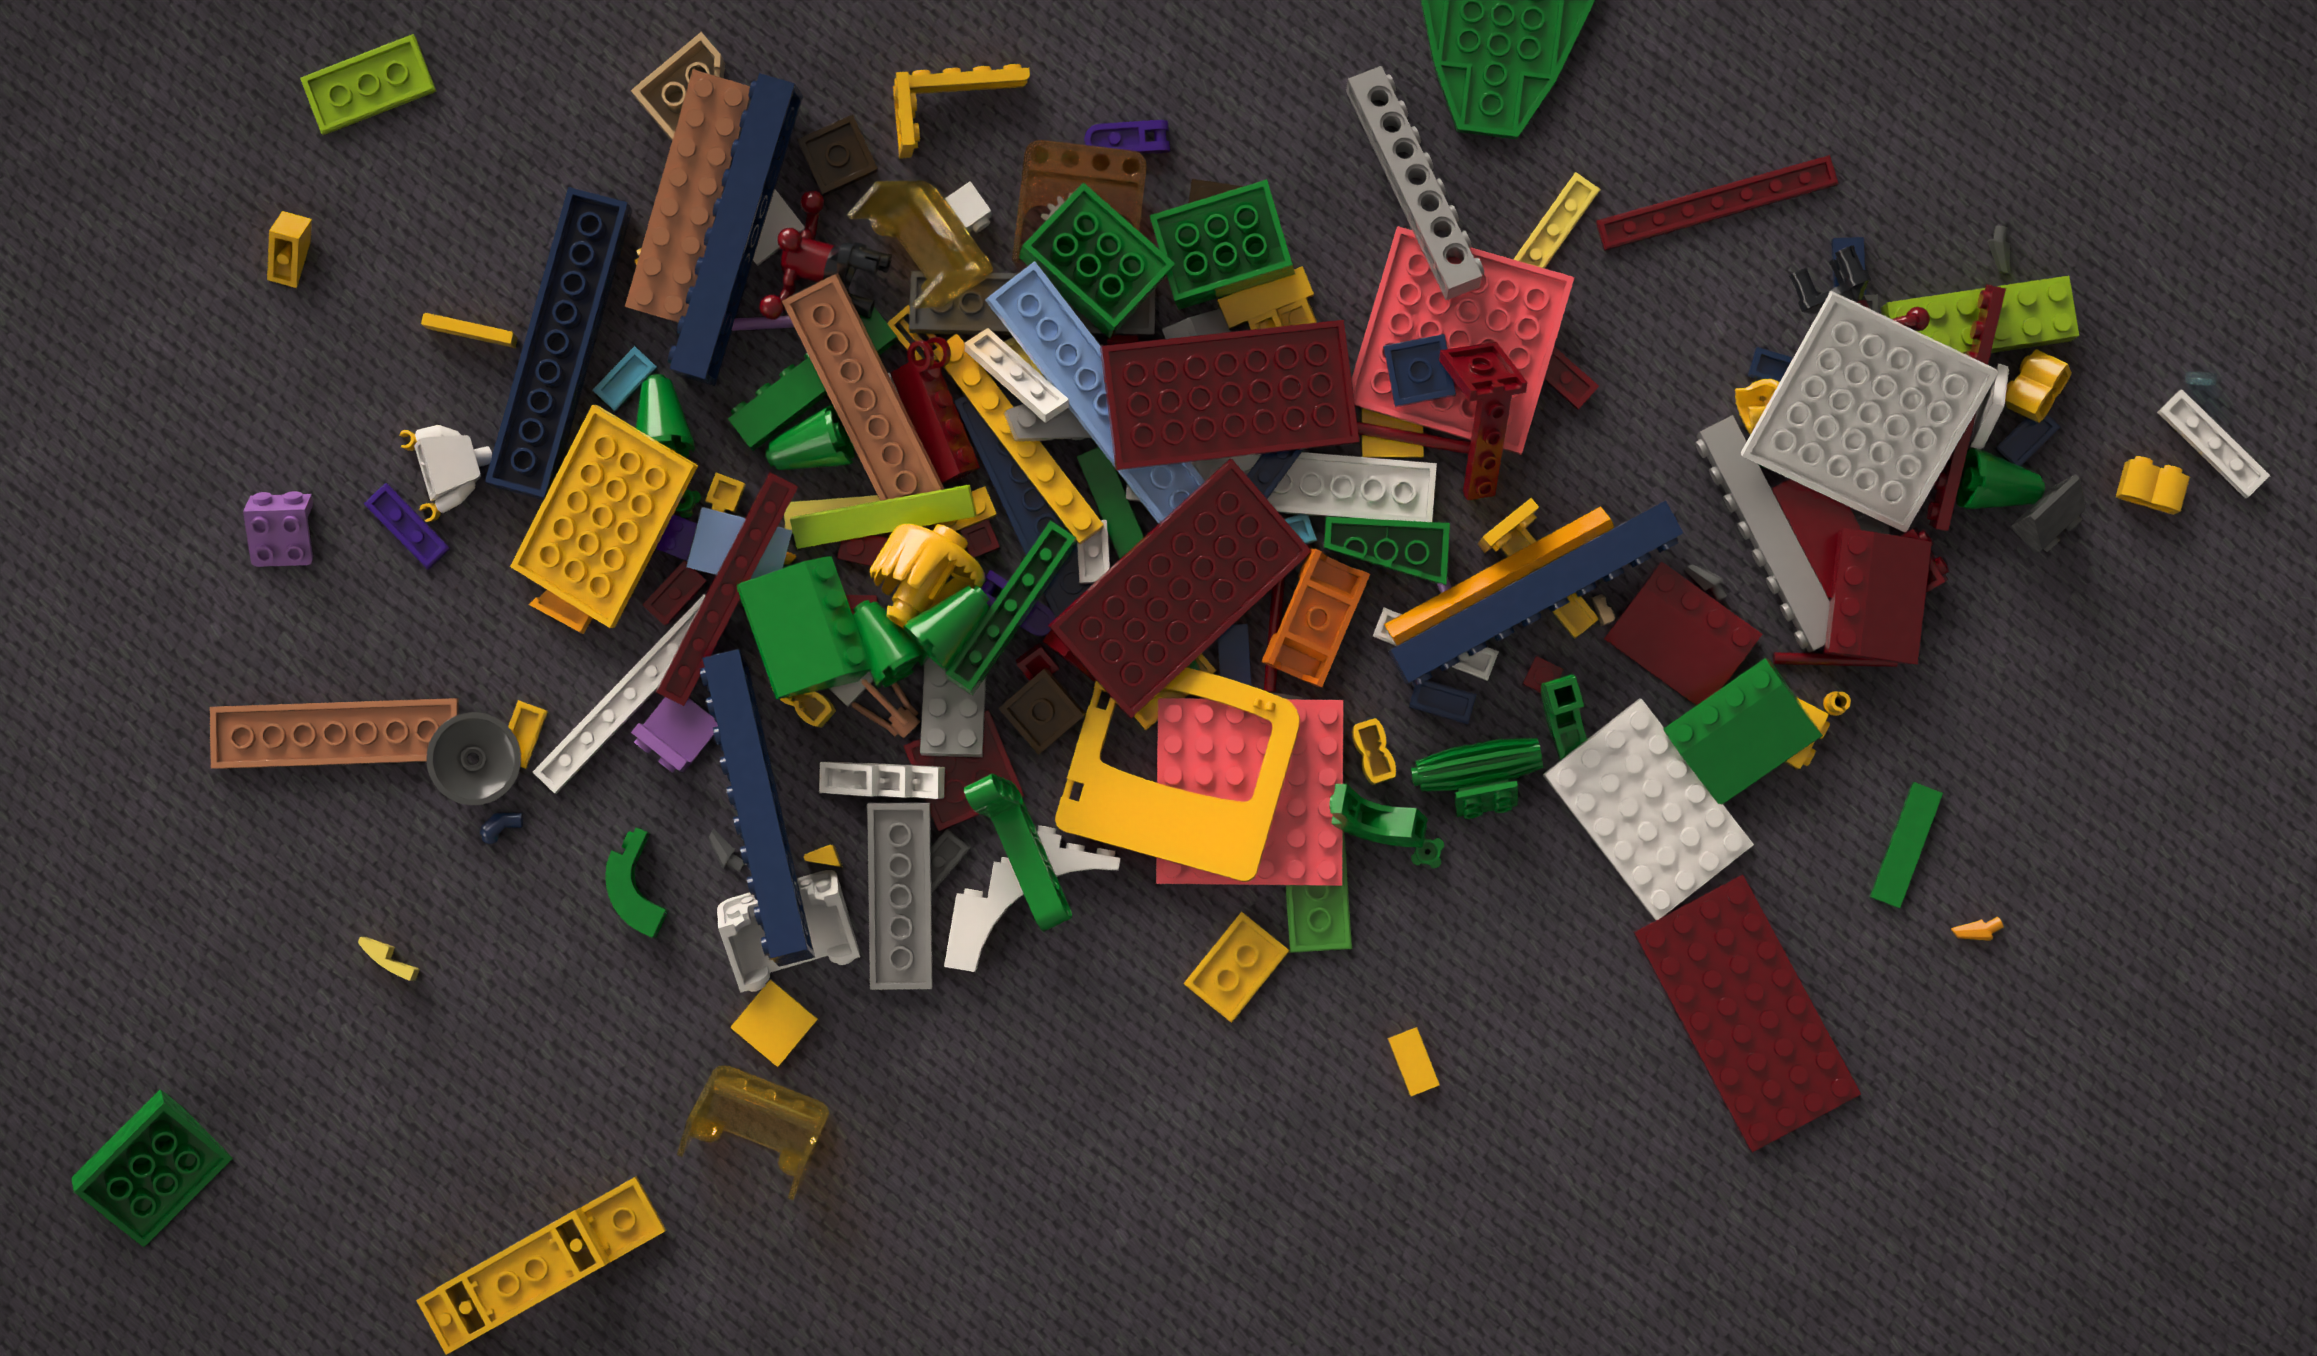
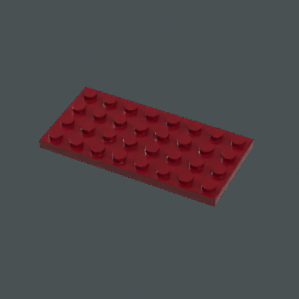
M1344 320L1100 347L1116 471L1360 442Z
M1229 459L1053 620L1048 627L1125 714L1132 718L1312 551L1234 460Z
M1743 874L1633 932L1750 1152L1764 1147L1861 1095Z

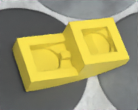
M368 937L359 938V945L379 965L399 977L409 981H416L420 969L391 959L395 947Z

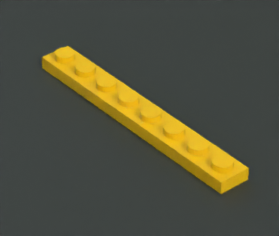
M955 334L948 339L947 343L951 350V358L949 363L944 366V369L1070 534L1076 537L1077 543L1081 545L1103 529L1104 524L1040 441H1015L1004 415V412L1013 408V405L986 370L965 352V344L960 336ZM939 346L933 352L937 360L941 362L943 350Z

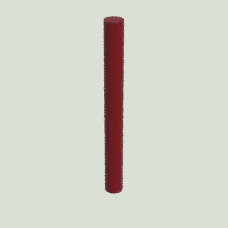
M1357 422L1359 435L1469 454L1470 442Z
M1285 577L1272 588L1267 647L1272 635L1277 634L1281 625ZM1266 664L1264 691L1276 692L1277 669Z
M1773 653V664L1877 667H1897L1898 665L1896 662L1824 653Z

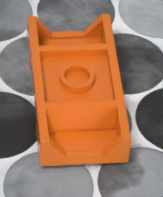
M1310 549L1312 552L1306 556L1298 574V578H1300L1278 632L1272 635L1261 662L1313 686L1323 687L1370 574L1326 556L1320 550Z

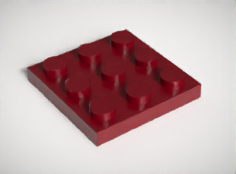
M989 710L985 711L983 757L921 756V738L903 746L911 765L945 767L944 798H925L926 803H930L931 815L938 831L980 815L968 803L964 787L992 773L1012 781L1018 788L1021 796L1024 797Z

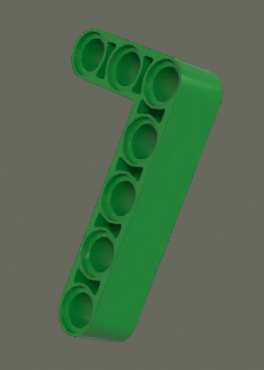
M992 773L964 787V793L971 808L976 813L992 819L1039 928L1045 932L1071 919L1072 912L1016 785L1012 781Z

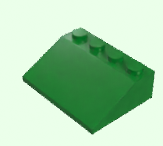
M1267 179L1149 215L1159 250L1175 263L1167 277L1178 310L1295 274Z
M1084 182L1022 245L1019 258L1027 266L1035 261L1061 296L1109 339L1126 323L1175 266V263Z
M832 556L803 561L739 583L736 586L776 700L855 683L872 669Z
M1764 658L1663 729L1689 767L1716 802L1721 805L1823 736L1771 660Z
M160 1089L71 1177L75 1194L138 1244L145 1247L233 1158L180 1104Z

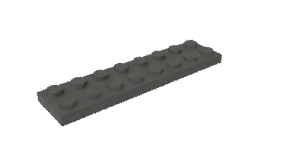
M911 271L909 332L978 335L989 328L995 335H1012L985 299L1019 273ZM1155 289L1114 335H1136L1138 338H1154ZM1065 299L1093 337H1107Z

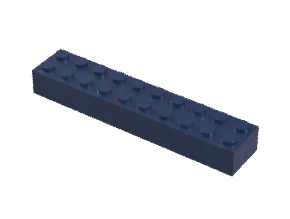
M759 73L757 81H752L748 97L751 99L749 109L744 110L741 115L739 126L743 129L740 139H735L731 148L733 162L731 168L726 169L724 172L722 186L725 188L722 198L716 199L713 208V216H716L713 227L707 229L704 237V245L707 246L704 257H699L696 263L695 275H698L695 287L691 286L687 293L686 304L689 305L686 316H681L677 326V334H680L677 346L673 345L668 356V363L671 364L670 369L679 376L712 386L716 385L732 333L733 323L739 310L754 255L803 99V94L795 83Z
M568 187L485 482L492 487L544 500L560 469L631 218L632 208L628 202Z
M1665 500L1388 652L1405 684L1412 681L1414 686H1417L1433 677L1430 672L1431 670L1440 667L1444 671L1459 663L1460 660L1457 656L1464 652L1472 656L1487 648L1485 641L1494 637L1497 642L1515 632L1512 626L1521 622L1523 627L1542 618L1540 611L1548 607L1550 612L1555 611L1569 603L1567 596L1576 593L1577 597H1580L1597 588L1595 581L1603 578L1604 582L1610 581L1624 573L1622 568L1624 565L1630 563L1633 568L1652 558L1649 553L1650 551L1657 548L1658 552L1661 553L1678 544L1677 537L1683 534V531Z
M739 649L704 657V668H700V675L703 685L707 686L708 692L711 694V697L706 698L710 715L714 717L718 725L713 727L717 746L720 745L721 750L724 751V756L720 757L723 774L727 775L728 780L731 782V786L726 787L730 804L734 805L738 816L733 817L737 835L741 836L745 846L740 847L743 863L751 870L752 876L747 877L750 894L754 895L755 900L758 901V906L754 907V914L758 926L761 925L762 930L765 932V937H761L764 955H768L769 960H773L779 967L815 958L748 662Z

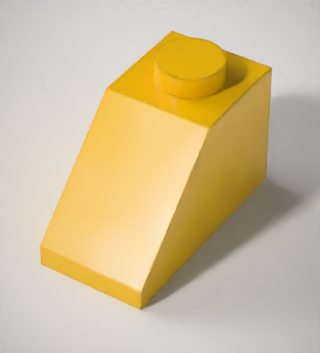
M284 211L281 212L269 230L268 281L297 288L311 242L312 219Z

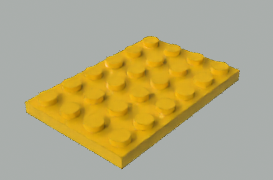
M592 405L510 567L605 626L615 628L698 465L600 406Z

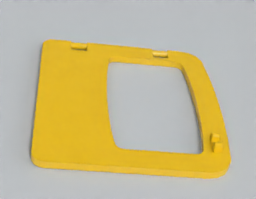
M1187 667L1163 688L1219 702L1249 712L1272 723L1271 736L1254 794L1249 801H1234L1169 787L1123 772L1101 761V752L1116 702L1110 697L1106 710L1097 708L1101 691H1106L1096 681L1068 772L1064 792L1056 812L1055 822L1057 827L1066 833L1238 881L1248 882L1254 879L1259 869L1299 732L1300 717L1295 706L1289 700L1267 691ZM1074 782L1084 784L1079 801L1069 799Z

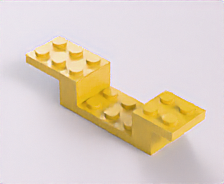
M636 1176L442 1284L416 1301L447 1355L667 1230Z

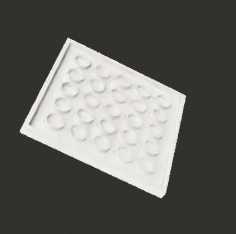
M1830 291L1743 447L1741 455L1906 533L1997 377L1998 371L1989 365Z

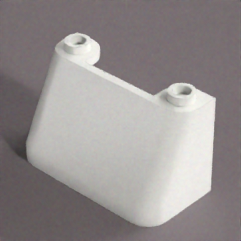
M825 870L797 878L815 958L779 967L773 960H769L768 955H764L761 937H765V932L762 930L761 925L758 926L754 907L758 906V901L755 900L754 895H751L750 892L727 899L718 906V929L740 993L744 991H758L764 988L770 978V973L825 956H828L831 962L838 965L849 964L855 958L860 957L846 903L835 871Z

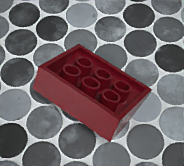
M1843 528L1838 531L1824 654L1918 665L1932 542Z
M1660 562L1610 629L1604 640L1697 706L1725 685L1762 636V633L1665 563Z

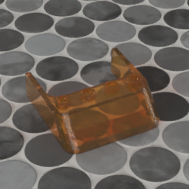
M1047 140L1031 142L1026 147L1024 153L1012 262L1020 264L1019 254L1022 248L1025 218L1029 210L1035 206H1047L1049 203L1056 207L1058 205V196H1061L1066 201L1069 193H1073L1083 182L1120 215L1131 220L1133 227L1140 232L1147 171L1144 157L1139 152L1132 150Z

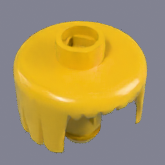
M901 524L893 530L870 568L871 578L874 577L876 586H879L884 580L882 585V592L884 594L890 595L898 585L892 597L893 606H887L886 616L889 620L904 628L903 626L908 623L907 621L966 586H970L972 589L978 586L981 589L985 580L984 571L980 564L965 551L968 542L963 536L951 528L937 524L933 531L915 524ZM951 574L954 578L946 583Z

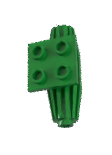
M1537 738L1496 739L1449 748L1415 761L1416 767L1411 768L1413 785H1420L1421 791L1458 790V792H1455L1456 816L1473 819L1481 816L1483 812L1505 813L1517 806L1518 784L1517 781L1510 782V780L1542 769L1543 761Z

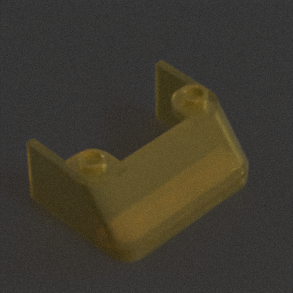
M922 180L877 181L847 214L849 219H869L873 230L881 236H896L925 275L927 280L921 285L922 293L912 303L915 309L943 307L984 281L993 271L987 257L939 192L928 182Z
M718 1066L712 1071L686 1121L677 1155L683 1157L692 1138L704 1142H714L722 1136L724 1131H727L781 1153L778 1160L780 1169L794 1177L788 1199L794 1200L821 1138L829 1116V1110L824 1103L734 1067Z

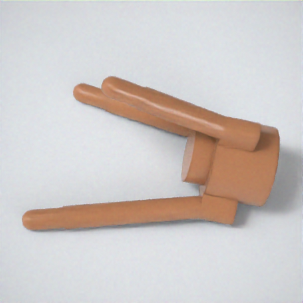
M866 679L862 680V684L892 714L888 719L892 724L856 702H853L851 706L887 729L894 737L899 734L904 739L921 721L916 717L918 712L912 707L897 683L892 685L905 707L904 709L901 706L897 710Z

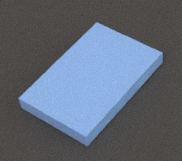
M702 507L686 567L716 575L745 518ZM777 527L751 579L783 568L792 530Z

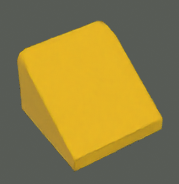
M831 844L803 856L807 862L843 867L835 846Z

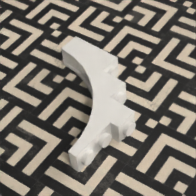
M1038 825L1037 833L1056 877L1070 872L1092 869L1119 871L1121 858L1115 857V851L1097 848V852L1094 854L1084 852L1085 846L1067 843L1066 849L1060 848L1062 835L1056 834L1057 829ZM1002 857L1001 863H993L988 898L982 897L983 891L965 888L964 894L957 893L944 967L976 972L982 948L992 928L1008 907L1024 894L1009 858Z

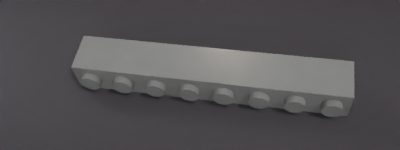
M1732 415L1700 431L1696 435L1698 441L1695 442V445L1701 457H1707L1712 465L1709 472L1716 485L1721 484L1727 495L1723 496L1727 508L1731 513L1735 511L1741 522L1737 526L1745 540L1750 539L1755 549L1751 552L1755 562L1759 567L1764 566L1769 577L1766 578L1769 589L1773 594L1778 593L1783 604L1780 605V609L1784 618L1788 622L1792 620L1797 632L1794 633L1798 645L1801 649L1806 648L1810 653L1825 645L1830 601L1760 466L1742 457L1741 451L1747 441Z

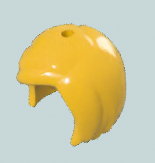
M1762 379L1746 388L1735 389L1737 409L1750 435L1779 385V381Z

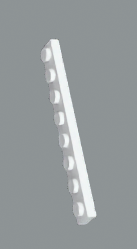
M705 594L533 771L555 794L566 785L657 690Z

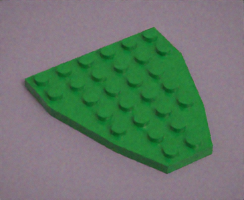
M1420 0L1434 70L1456 131L1517 140L1554 86L1595 0Z

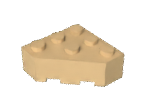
M702 32L631 90L636 100L671 141L674 137L692 70L724 78L725 62L721 54Z

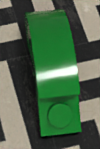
M1573 674L1541 684L1544 712L1550 733L1553 736L1559 761L1587 740L1579 709L1584 707L1577 678Z
M1347 784L1335 785L1334 794L1329 802L1330 813L1333 815L1331 824L1356 837L1377 843L1423 848L1428 818L1417 808L1391 807L1377 804L1362 798Z
M636 827L634 832L629 831L623 841L622 848L625 849L623 854L613 850L610 852L606 865V888L612 906L618 915L633 929L651 938H656L669 910L646 899L636 885L635 868L651 834Z

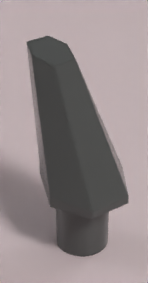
M1995 226L1994 238L1987 242L1998 272L2010 275V243L2006 242L2008 228L2005 226Z
M1695 564L1683 568L1704 591L1709 589L1716 601L1727 596L1720 584L1724 580L1722 577Z
M713 828L708 840L721 867L724 869L728 865L740 872L744 866L743 860L733 854L735 848Z

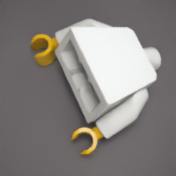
M441 425L419 429L416 431V434L403 430L399 435L401 437H411L410 443L401 445V447L408 451L416 450L430 501L436 500L435 504L426 503L420 506V511L428 507L433 511L432 516L424 520L426 522L436 521L440 517V513H445L460 505L475 490V483L481 477L479 467L489 465L491 462L492 452L489 446L473 449L469 436L461 435L458 431Z

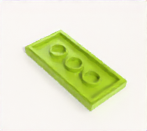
M414 34L300 78L322 135L437 92Z

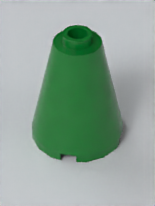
M662 374L648 376L647 380L642 382L636 429L686 458L689 456V450L694 452L695 445L673 382Z
M827 406L771 440L769 448L765 451L770 466H775L780 471L852 464L851 458L855 457V452L850 447L846 430L840 423V418L834 406Z
M1969 448L1964 462L1961 483H1959L1956 503L1959 507L1966 509L2033 505L2038 499L2043 497L2045 484L2037 473L1982 449Z
M966 586L910 619L903 627L914 642L927 652L926 654L940 668L946 670L948 667H951L989 610L987 602L990 599L978 586L974 589Z
M866 600L853 609L855 612L853 617L872 668L870 673L877 688L880 689L882 684L886 688L898 683L914 672L912 670L914 664L919 662L922 666L928 660L927 652L914 642L904 628L888 619L886 616L887 611L878 602L870 603L869 600Z

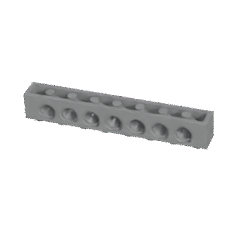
M1382 66L1348 78L1346 92L1444 298L1449 300L1480 287L1482 275H1484L1483 265L1478 257H1473L1470 251V238L1466 231L1461 232L1457 224L1459 221L1457 211L1453 205H1448L1444 197L1446 195L1444 184L1440 178H1435L1432 172L1433 162L1427 152L1423 153L1419 145L1421 143L1419 132L1415 126L1411 127L1407 120L1408 111L1405 103L1402 100L1398 101L1394 93L1396 87L1390 74L1386 75ZM1375 100H1381L1386 105L1378 107L1375 106L1372 102ZM1387 126H1394L1398 129V131L1390 133L1386 131L1384 128ZM1406 152L1411 157L1408 159H1402L1397 155V153ZM1419 178L1423 181V184L1414 185L1409 180ZM1425 204H1431L1436 208V210L1426 211L1422 208V206ZM1442 230L1447 232L1449 236L1440 238L1434 232ZM1457 257L1461 260V263L1451 264L1447 258Z

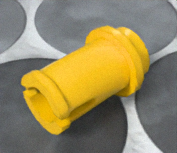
M1838 691L1830 692L1823 701L1825 711L1833 716L1843 714L1851 704L1849 695ZM1836 698L1841 702L1840 707H1837L1835 704Z

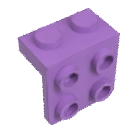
M292 491L284 495H271L267 492H261L249 497L243 510L250 560L253 566H297L311 564L313 552L308 516L313 506L312 494Z
M665 697L643 725L638 723L631 733L637 737L634 743L648 754L653 750L661 756L658 762L672 773L675 769L684 773L714 736L713 727L718 725L714 717L690 698H688L685 706H682Z

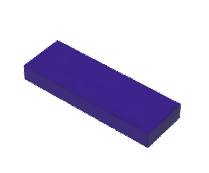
M388 483L382 485L364 503L428 570L451 549Z

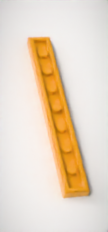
M1600 506L1384 625L1395 644L1400 645L1612 530L1614 524Z

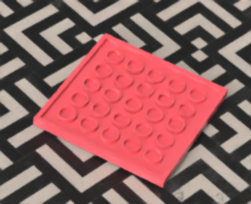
M1397 226L1352 375L1355 407L1471 440L1477 400L1469 402L1455 381L1456 396L1395 407L1384 346L1441 334L1445 335L1447 349L1497 342L1528 382L1526 393L1515 394L1511 397L1503 450L1522 455L1575 277L1470 248L1473 257H1478L1483 265L1484 275H1482L1480 287L1445 300L1413 231ZM1457 257L1447 258L1451 264L1461 263V260Z
M1158 698L1157 783L1221 799L1249 801L1254 794L1271 736L1272 723L1249 712L1208 699ZM1287 699L1298 711L1300 727L1259 869L1254 879L1242 882L1156 858V884L1342 886L1343 830L1331 824L1333 815L1330 813L1329 802L1334 794L1335 785L1343 784V700Z

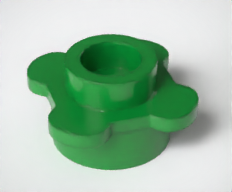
M686 488L682 496L686 501L683 504L679 502L675 510L684 519H688L693 515L692 509L701 500V495L698 491H690Z
M1424 838L1423 848L1415 847V853L1411 856L1412 863L1414 865L1427 864L1431 868L1439 867L1441 865L1439 857L1441 850L1444 848V842L1440 838L1434 840ZM1425 849L1430 850L1429 855L1425 854Z

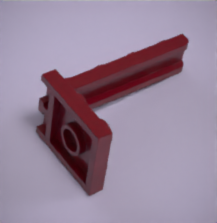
M1497 342L1440 350V363L1469 402L1477 400L1463 494L1467 501L1495 496L1511 397L1515 394L1526 393L1528 382Z

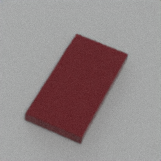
M1789 479L1771 488L1823 590L1827 597L1830 598L1838 531L1843 528L1861 530L1849 506Z

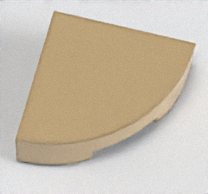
M1602 594L1591 597L1601 626L1612 623L1615 616L1611 607L1607 606L1606 597Z

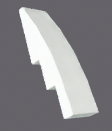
M820 762L819 793L870 797L944 798L945 767Z

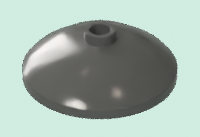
M469 712L450 718L435 731L428 745L426 763L433 784L444 796L460 804L482 805L497 800L512 787L519 774L521 752L515 735L504 722L489 714ZM475 753L478 756V762L475 765H470L467 762L468 754Z

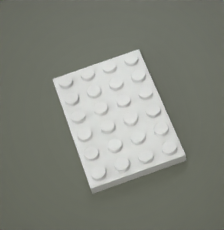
M1639 698L1545 772L1543 776L1655 920H1659L1754 844L1725 806L1716 802L1664 732V727L1645 702Z

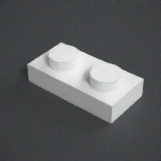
M1101 520L1104 524L1103 529L1081 545L1077 543L1079 584H1093L1110 569L1107 520Z

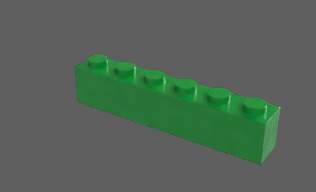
M875 307L870 318L859 315L878 355H881L899 341L896 334ZM808 353L804 355L806 360L798 366L792 364L785 368L779 374L781 379L773 385L766 383L755 392L757 397L748 404L743 401L731 410L732 416L728 420L752 451L756 450L828 395Z
M1050 520L951 667L946 671L945 675L948 680L970 695H974L1077 545L1075 536Z

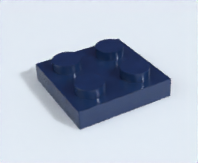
M1444 334L1384 346L1395 407L1456 396L1454 381L1439 361L1440 350L1447 349Z

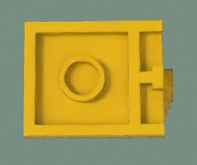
M1009 64L999 70H991L990 66H978L973 68V71L961 72L960 68L944 69L943 73L931 74L930 70H917L912 72V75H909L908 72H896L893 95L899 159L912 157L913 150L918 148V142L920 141L919 124L913 123L915 111H917L916 94L1024 87L1030 76L1029 68H1022L1020 64Z
M1530 498L1485 534L1478 542V546L1484 553L1491 548L1495 552L1501 548L1506 556L1509 557L1536 542L1526 527L1537 518L1534 513L1539 506ZM1576 593L1567 596L1569 603L1552 612L1575 639L1598 621L1599 618L1581 596L1577 597Z

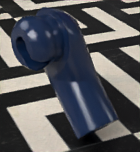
M499 812L493 814L481 826L480 834L483 842L486 844L496 843L499 833L504 828H522L523 813Z

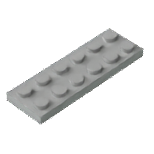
M868 803L870 990L932 989L930 803Z

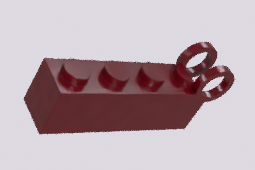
M933 337L928 339L927 342L923 340L915 341L910 344L907 351L909 362L890 374L902 404L943 485L967 476L980 469V466L940 369L950 361L951 350L949 344L942 337ZM935 342L943 350V359L940 363L934 359L932 345ZM918 346H921L924 349L925 359L916 361L915 350Z

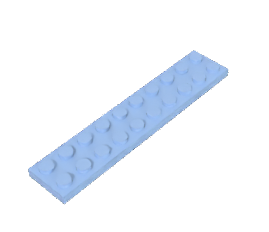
M1034 261L986 298L985 301L1043 376L1069 399V409L1115 467L1100 352L1101 346ZM1191 462L1118 470L1119 474L1158 524L1205 482Z

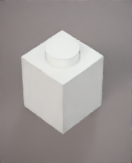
M971 181L945 198L947 206L967 234L972 230L978 233L990 224L989 218L992 217V212Z

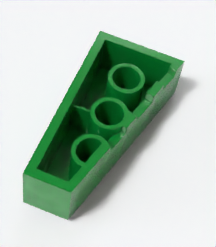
M1326 517L1324 548L1446 586L1450 523Z

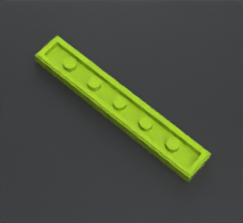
M970 485L794 516L791 517L790 522L796 547L799 549L893 532L901 524L926 526L975 517L977 513Z

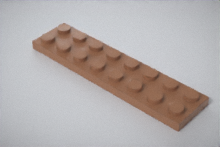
M692 70L625 304L626 308L679 323L681 316H686L689 306L686 304L687 293L691 286L695 287L698 275H695L696 263L699 257H704L707 247L704 245V237L707 229L713 227L716 216H713L714 204L717 198L721 199L724 190L722 178L725 170L730 169L733 159L731 157V148L734 140L739 138L741 131L739 126L743 111L747 110L750 99L748 97L750 86L698 70Z
M834 274L783 300L782 303L880 501L944 489L839 274Z
M459 699L210 707L211 769L426 762L428 745L435 731L445 721L459 715Z

